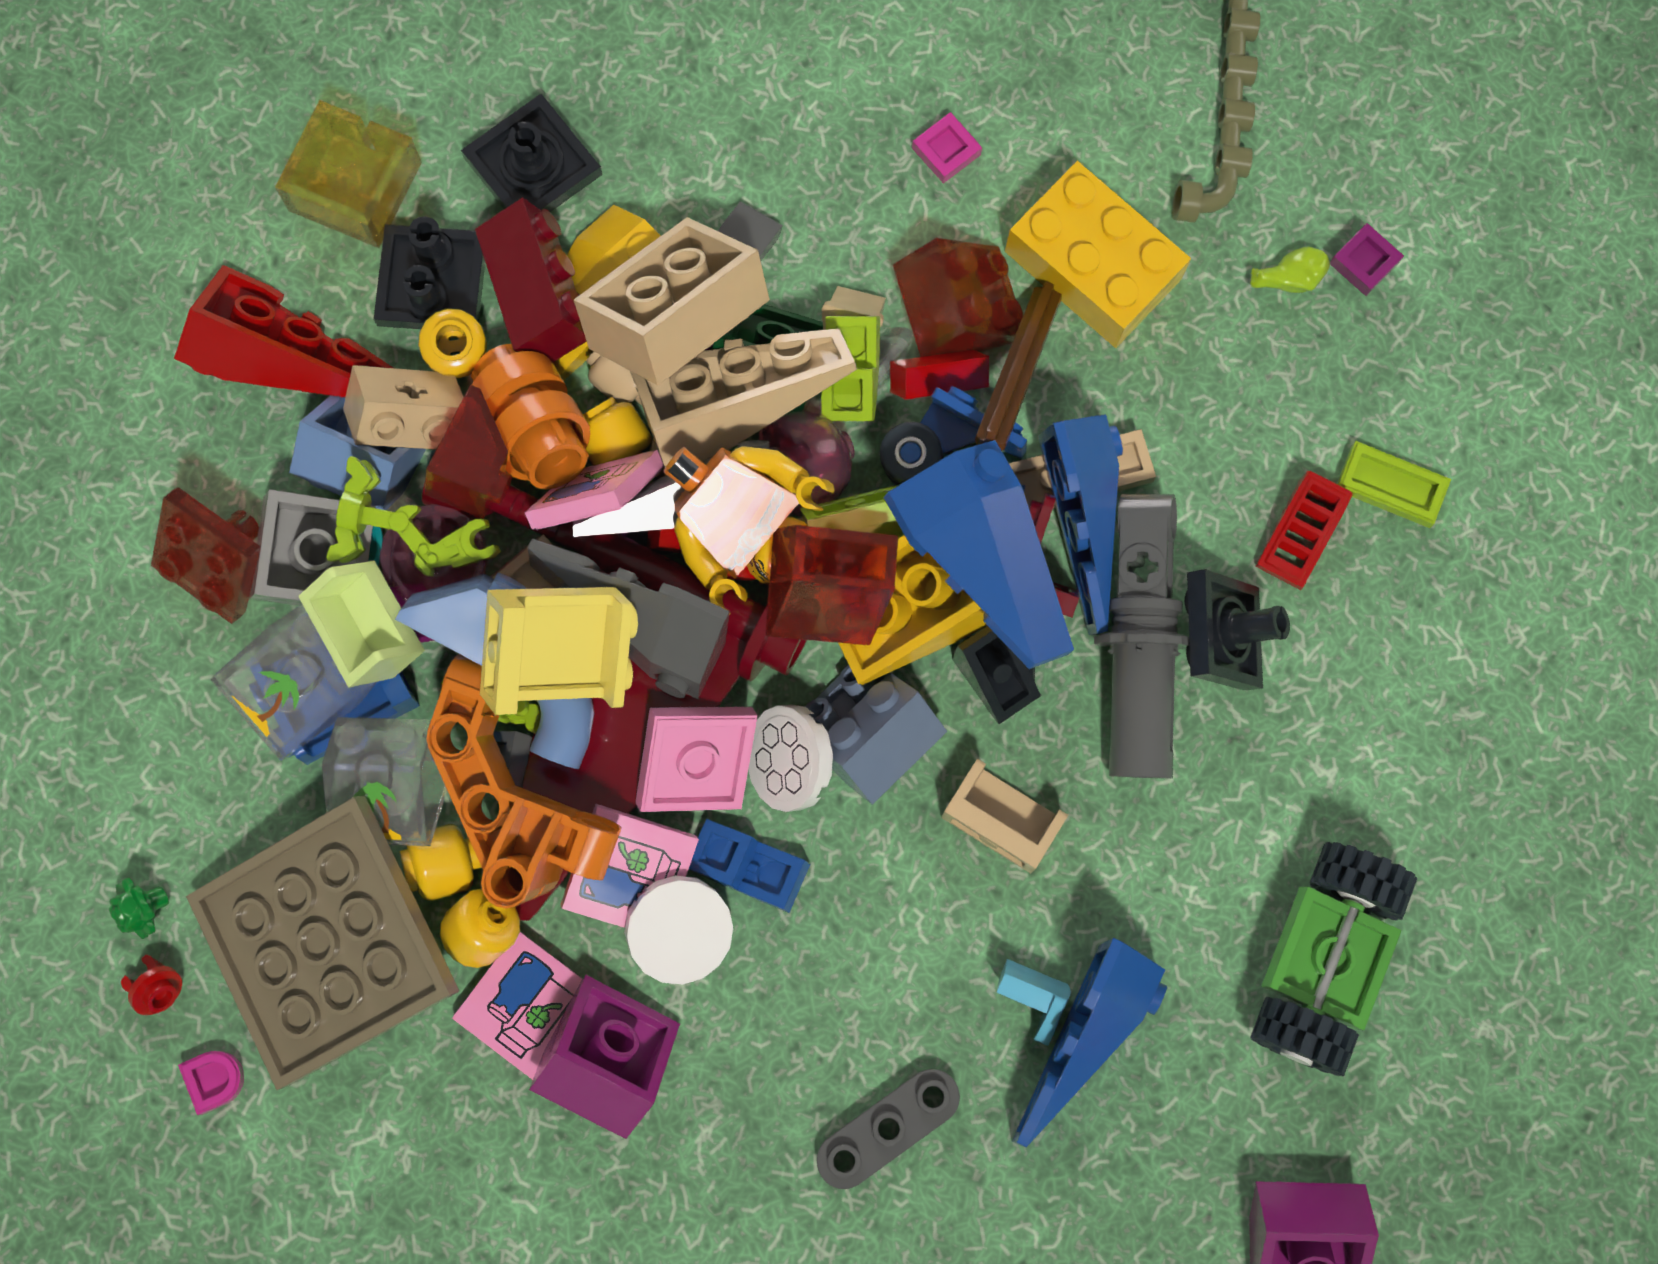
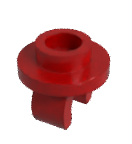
M145 955L141 960L147 966V971L135 981L125 975L121 979V985L128 992L129 1004L135 1012L141 1015H153L165 1011L172 1006L181 992L182 979L172 967L165 966L150 955Z

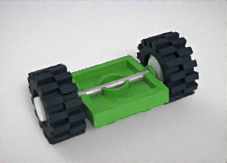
M1326 842L1309 882L1312 888L1299 887L1261 985L1272 992L1301 1004L1302 1007L1289 1001L1285 1002L1279 998L1266 997L1250 1038L1260 1046L1269 1048L1270 1051L1281 1054L1293 1061L1302 1063L1310 1068L1314 1067L1325 1073L1343 1077L1359 1037L1355 1030L1364 1031L1402 931L1370 915L1373 913L1383 919L1402 920L1416 885L1417 877H1415L1413 872L1407 871L1404 866L1391 863L1392 860L1388 858L1377 857L1373 855V852L1361 851L1355 846L1348 844L1344 846L1338 842H1333V844Z

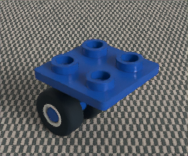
M951 386L948 393L936 387L931 395L932 404L920 423L905 422L893 427L885 435L880 446V461L891 482L895 485L902 484L944 458L943 454L975 443V437L984 416L976 407L978 404L976 399ZM1015 422L1004 451L1022 460L1026 453L1027 439L1022 437L1023 427Z

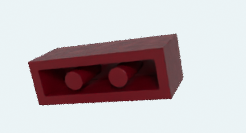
M522 197L475 228L513 350L515 352H539L546 355L552 362H555L587 342L574 303V299L580 295L576 291L572 280L575 270L568 256L562 251L558 236L561 235V228L555 217L547 209L540 210Z

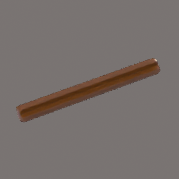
M1045 282L1043 287H1035L977 431L975 437L976 445L995 440L1001 451L1005 450L1062 299V294L1055 291L1054 284L1050 282Z

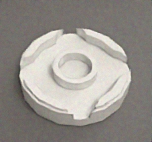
M675 875L655 881L644 889L645 892L639 896L637 901L634 900L627 912L624 933L630 955L645 974L662 983L683 985L703 979L719 967L731 946L733 924L728 906L715 889L697 878Z

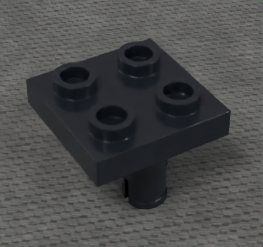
M426 216L414 219L410 226L385 224L373 318L376 325L379 327L421 330L424 322L435 312L445 309L463 310L474 316L479 322L485 260L476 231L439 228L437 221Z

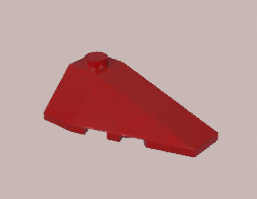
M222 265L189 309L174 356L175 360L189 365L200 374L212 375L225 381L346 398L353 365L394 368L349 338L331 339L320 328L322 323L320 318L309 311L304 313L302 317H298L280 305L284 294L266 283L225 265Z

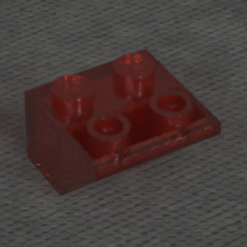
M934 238L892 264L920 357L967 350L981 352L1013 343L1023 317V311L1015 298L1011 286L1007 261L1001 254L998 246Z
M803 525L778 528L773 533L766 637L870 645L895 590L898 536Z

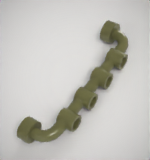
M1228 0V11L1224 21L1223 36L1226 38V52L1221 67V82L1224 85L1223 100L1218 114V127L1221 128L1220 146L1215 161V172L1218 174L1217 187L1210 193H1203L1202 183L1180 180L1173 199L1172 214L1174 220L1195 223L1199 213H1213L1226 207L1235 195L1238 177L1247 178L1250 173L1253 151L1252 148L1240 147L1241 131L1250 132L1253 126L1255 103L1243 101V86H1253L1257 75L1258 59L1257 57L1246 56L1245 49L1246 41L1254 42L1257 38L1260 28V13L1248 11V0Z

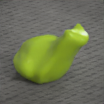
M1305 246L1285 255L1275 267L1264 269L1252 268L1250 285L1253 288H1276L1290 293L1312 291L1327 274L1330 267L1329 258L1325 252L1313 247Z

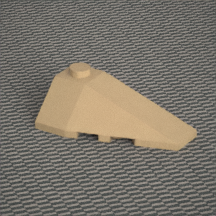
M837 328L776 335L769 344L744 346L742 339L725 340L724 348L704 350L659 385L631 371L630 373L658 452L666 468L674 455L683 447L701 461L714 456L720 448L731 449L739 442L744 441L854 372L857 368L840 329Z

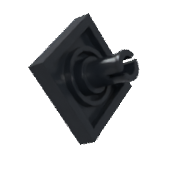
M539 94L461 150L465 161L504 209L523 197L538 209H547L551 212L602 176L601 166L542 94Z
M1207 569L1187 572V591L1184 597V604L1189 619V646L1186 647V657L1190 666V676L1240 690L1263 689L1261 641L1283 640L1288 637L1290 621L1287 611L1282 606H1273L1272 608L1260 610L1259 587Z

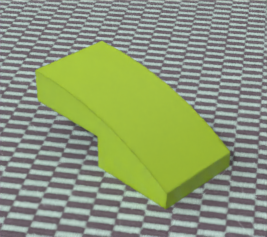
M826 316V330L840 329L855 360L857 370L821 392L822 421H874L879 376L880 316Z

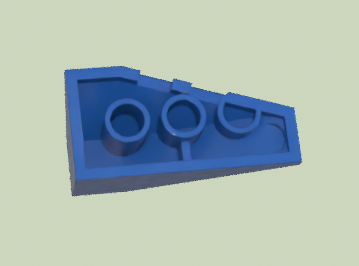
M1105 414L1056 422L1038 435L1052 493L1056 497L1055 505L1089 635L1108 631L1119 475L1117 456L1123 454L1119 431L1115 425L1109 426Z
M995 440L953 452L890 490L883 497L909 544L922 557L928 552L950 575L945 580L946 583L957 594L963 589L984 611L983 621L1028 669L1069 655L1074 650L1022 485Z
M1115 938L1098 946L1012 1142L1027 1147L1144 1020L1146 1013L1155 1015L1167 990V985L1160 983L1165 972L1164 968Z

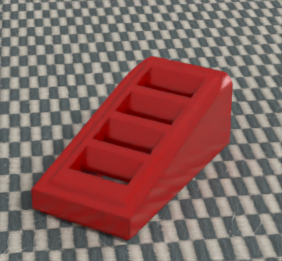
M1307 471L1299 480L1255 567L1302 590L1343 516L1353 493L1312 471ZM1306 495L1330 506L1331 509L1328 510L1306 499ZM1297 511L1322 523L1321 529L1319 530L1296 518ZM1287 530L1312 542L1311 549L1284 536ZM1277 548L1303 560L1301 568L1274 555Z

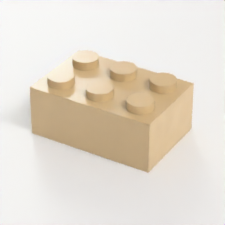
M686 217L576 297L574 303L590 350L659 385L740 322L747 319L770 299L757 249Z

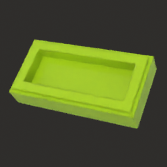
M1355 441L1350 449L1337 484L1351 491L1353 498L1431 528L1435 524L1451 479Z

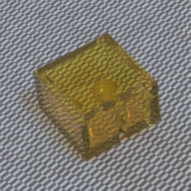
M319 100L275 188L289 212L380 248L383 242L385 224H392L422 162L412 137L373 121H370L366 128L361 116ZM371 144H373L375 150L370 148Z

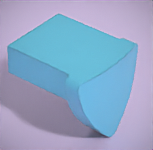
M1007 959L997 987V993L1043 1012L1034 1040L1048 1046L1071 994L1069 985Z

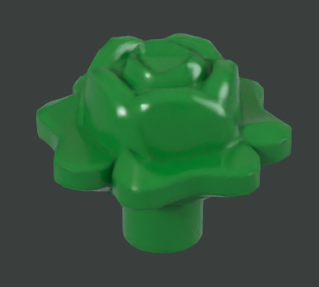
M129 877L123 879L121 883L116 885L117 895L109 901L111 905L109 908L111 918L115 920L117 928L122 933L135 932L141 939H144L150 934L155 933L154 919L156 910L169 904L167 894L160 886L146 892L139 886H135Z

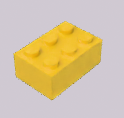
M1076 161L1010 229L1004 251L1042 285L1045 282L1054 284V290L1062 294L1061 301L1115 348L1125 340L1182 280L1191 261V258L1079 161Z

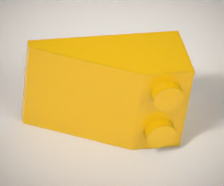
M905 535L814 592L832 632L860 685H864L964 639L986 626V623L983 621L984 611L963 589L957 594L945 581L950 575L928 552L922 557L909 544Z

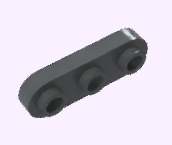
M929 1069L921 1071L828 1137L822 1143L817 1153V1168L823 1180L838 1189L856 1187L945 1123L954 1115L959 1106L960 1094L956 1082L950 1075L941 1070ZM929 1086L938 1087L943 1094L941 1104L935 1108H930L923 1102V1092ZM885 1118L894 1119L899 1126L897 1136L891 1140L883 1139L878 1132L879 1123ZM841 1150L851 1152L855 1159L854 1166L847 1172L837 1170L833 1164L834 1156Z

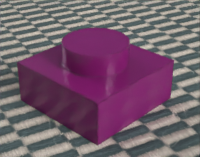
M1366 223L1334 255L1330 265L1361 293L1367 296L1400 263L1404 255Z

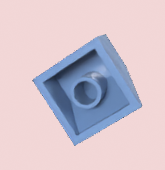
M329 396L300 421L289 473L307 480L317 488L327 489L342 496L345 484L352 477L346 471L347 459L353 456L360 461L367 460L376 469L381 480L369 492L372 500L371 505L375 506L376 509L387 510L403 495L426 449L355 445L343 410L345 398Z
M497 573L495 578L486 574L478 575L412 594L399 611L395 620L482 666L488 590L526 589V587L501 573Z

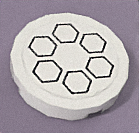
M775 706L765 710L756 722L748 771L750 780L759 797L772 809L790 812L814 806L820 799L816 797L819 795L821 788L828 787L832 776L833 752L829 735L823 724L816 723L813 717L809 715L814 713L803 706Z

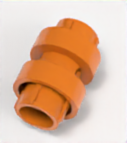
M512 344L500 345L486 352L478 360L472 371L471 378L473 384L469 391V403L483 430L491 437V444L504 469L512 477L520 480H530L533 486L540 489H554L574 480L582 472L588 461L589 455L586 447L590 440V427L575 400L568 395L567 387L553 362L546 355L539 352H515Z

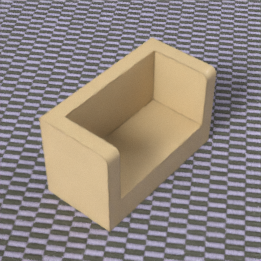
M977 758L941 818L1031 874L1039 865L1067 819L1068 814L1060 809L1055 814L985 771L986 763Z

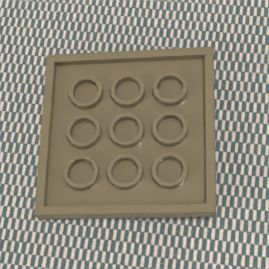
M365 795L349 799L186 896L276 1090L290 1086L460 992Z

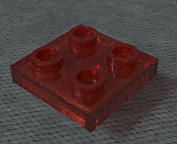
M177 487L163 497L151 566L164 579L174 582L198 599L207 610L217 613L233 624L243 616L248 605L261 546L253 541L258 537V523L250 515L244 522L239 524V521L246 517L247 512L244 510H237L227 520H224Z

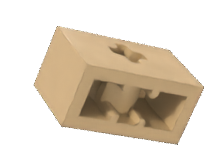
M353 365L343 410L355 445L441 450L453 434L462 431L468 407L456 377L444 376L433 371Z

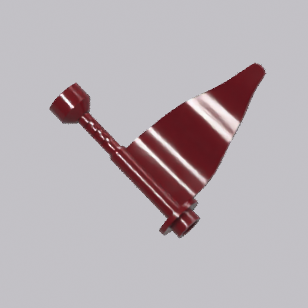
M459 431L446 441L433 461L422 492V502L425 506L461 524L485 517L495 511L540 535H545L546 538L580 555L588 557L599 566L601 573L610 575L611 572H617L618 568L635 573L638 577L637 580L648 589L658 592L662 584L666 583L710 602V590L703 586L690 568L620 533L574 537L572 521L538 530L536 528L532 529L525 512L539 499L508 484L507 472L492 446ZM780 585L767 606L748 597L745 602L732 589L723 595V605L731 613L728 620L726 643L699 699L688 694L684 698L667 694L655 685V679L649 677L630 659L633 679L630 689L625 690L623 707L611 708L604 699L591 698L594 708V719L589 745L580 768L574 769L558 764L530 751L522 788L583 812L593 813L595 804L631 814L638 808L636 796L650 708L719 707L740 676L753 681L765 665L787 676L801 655L815 622V619L793 609L799 588L794 585ZM563 869L554 889L547 894L515 906L520 921L531 920L571 872Z

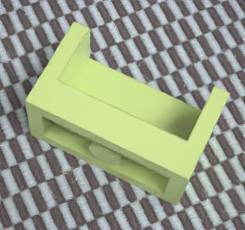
M375 561L331 567L298 596L348 688L392 679L425 651L414 630L395 620L401 607Z

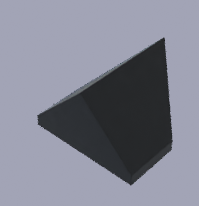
M988 626L957 646L952 660L998 724H1001L1041 697L1035 683V667L1028 669Z

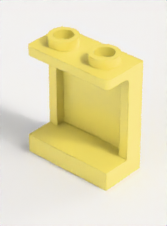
M616 587L488 590L480 684L481 697L495 715L517 714L518 701L602 698L611 708L623 707L625 690L630 689L633 679L632 664L628 656L630 638L636 636L638 629V617L635 607Z

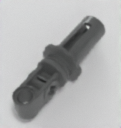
M1122 494L1119 499L1118 533L1120 549L1118 598L1110 599L1109 612L1113 614V626L1111 632L1094 636V645L1110 647L1108 652L1113 654L1111 746L1109 756V776L1173 779L1175 656L1181 654L1178 652V649H1186L1189 646V637L1179 634L1177 628V616L1182 613L1183 602L1172 599L1174 541L1177 530V504L1174 494ZM1145 558H1149V561L1158 567L1157 572L1149 573L1147 582H1144L1140 576L1135 574L1136 568L1144 566Z

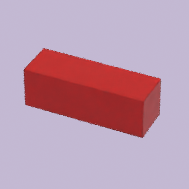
M975 350L890 361V393L905 400L931 396L936 387L947 393L951 386L962 391L989 387V356Z

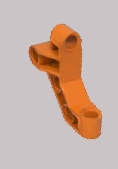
M461 654L456 655L444 676L441 693L428 727L426 740L430 753L483 869L481 881L483 894L496 907L507 909L550 892L557 885L563 869L588 879L603 880L622 827L607 818L580 811L515 785L493 736L499 715L493 713L480 695L482 666ZM457 722L465 728L468 736L467 744L462 751L455 748L450 737L451 730ZM486 793L493 795L499 804V814L494 821L487 818L482 810V799Z

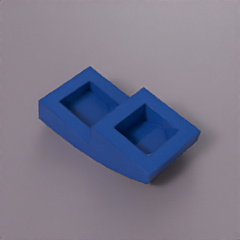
M706 819L698 836L699 841L688 870L790 913L810 864L801 858L758 842L752 836Z

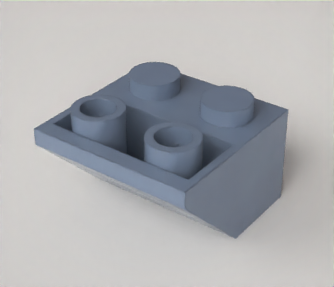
M849 665L843 669L840 676L816 699L805 706L814 713L809 715L813 717L816 723H822L829 735L833 752L832 770L850 788L872 805L947 732L919 692L892 673H887L864 685H860Z

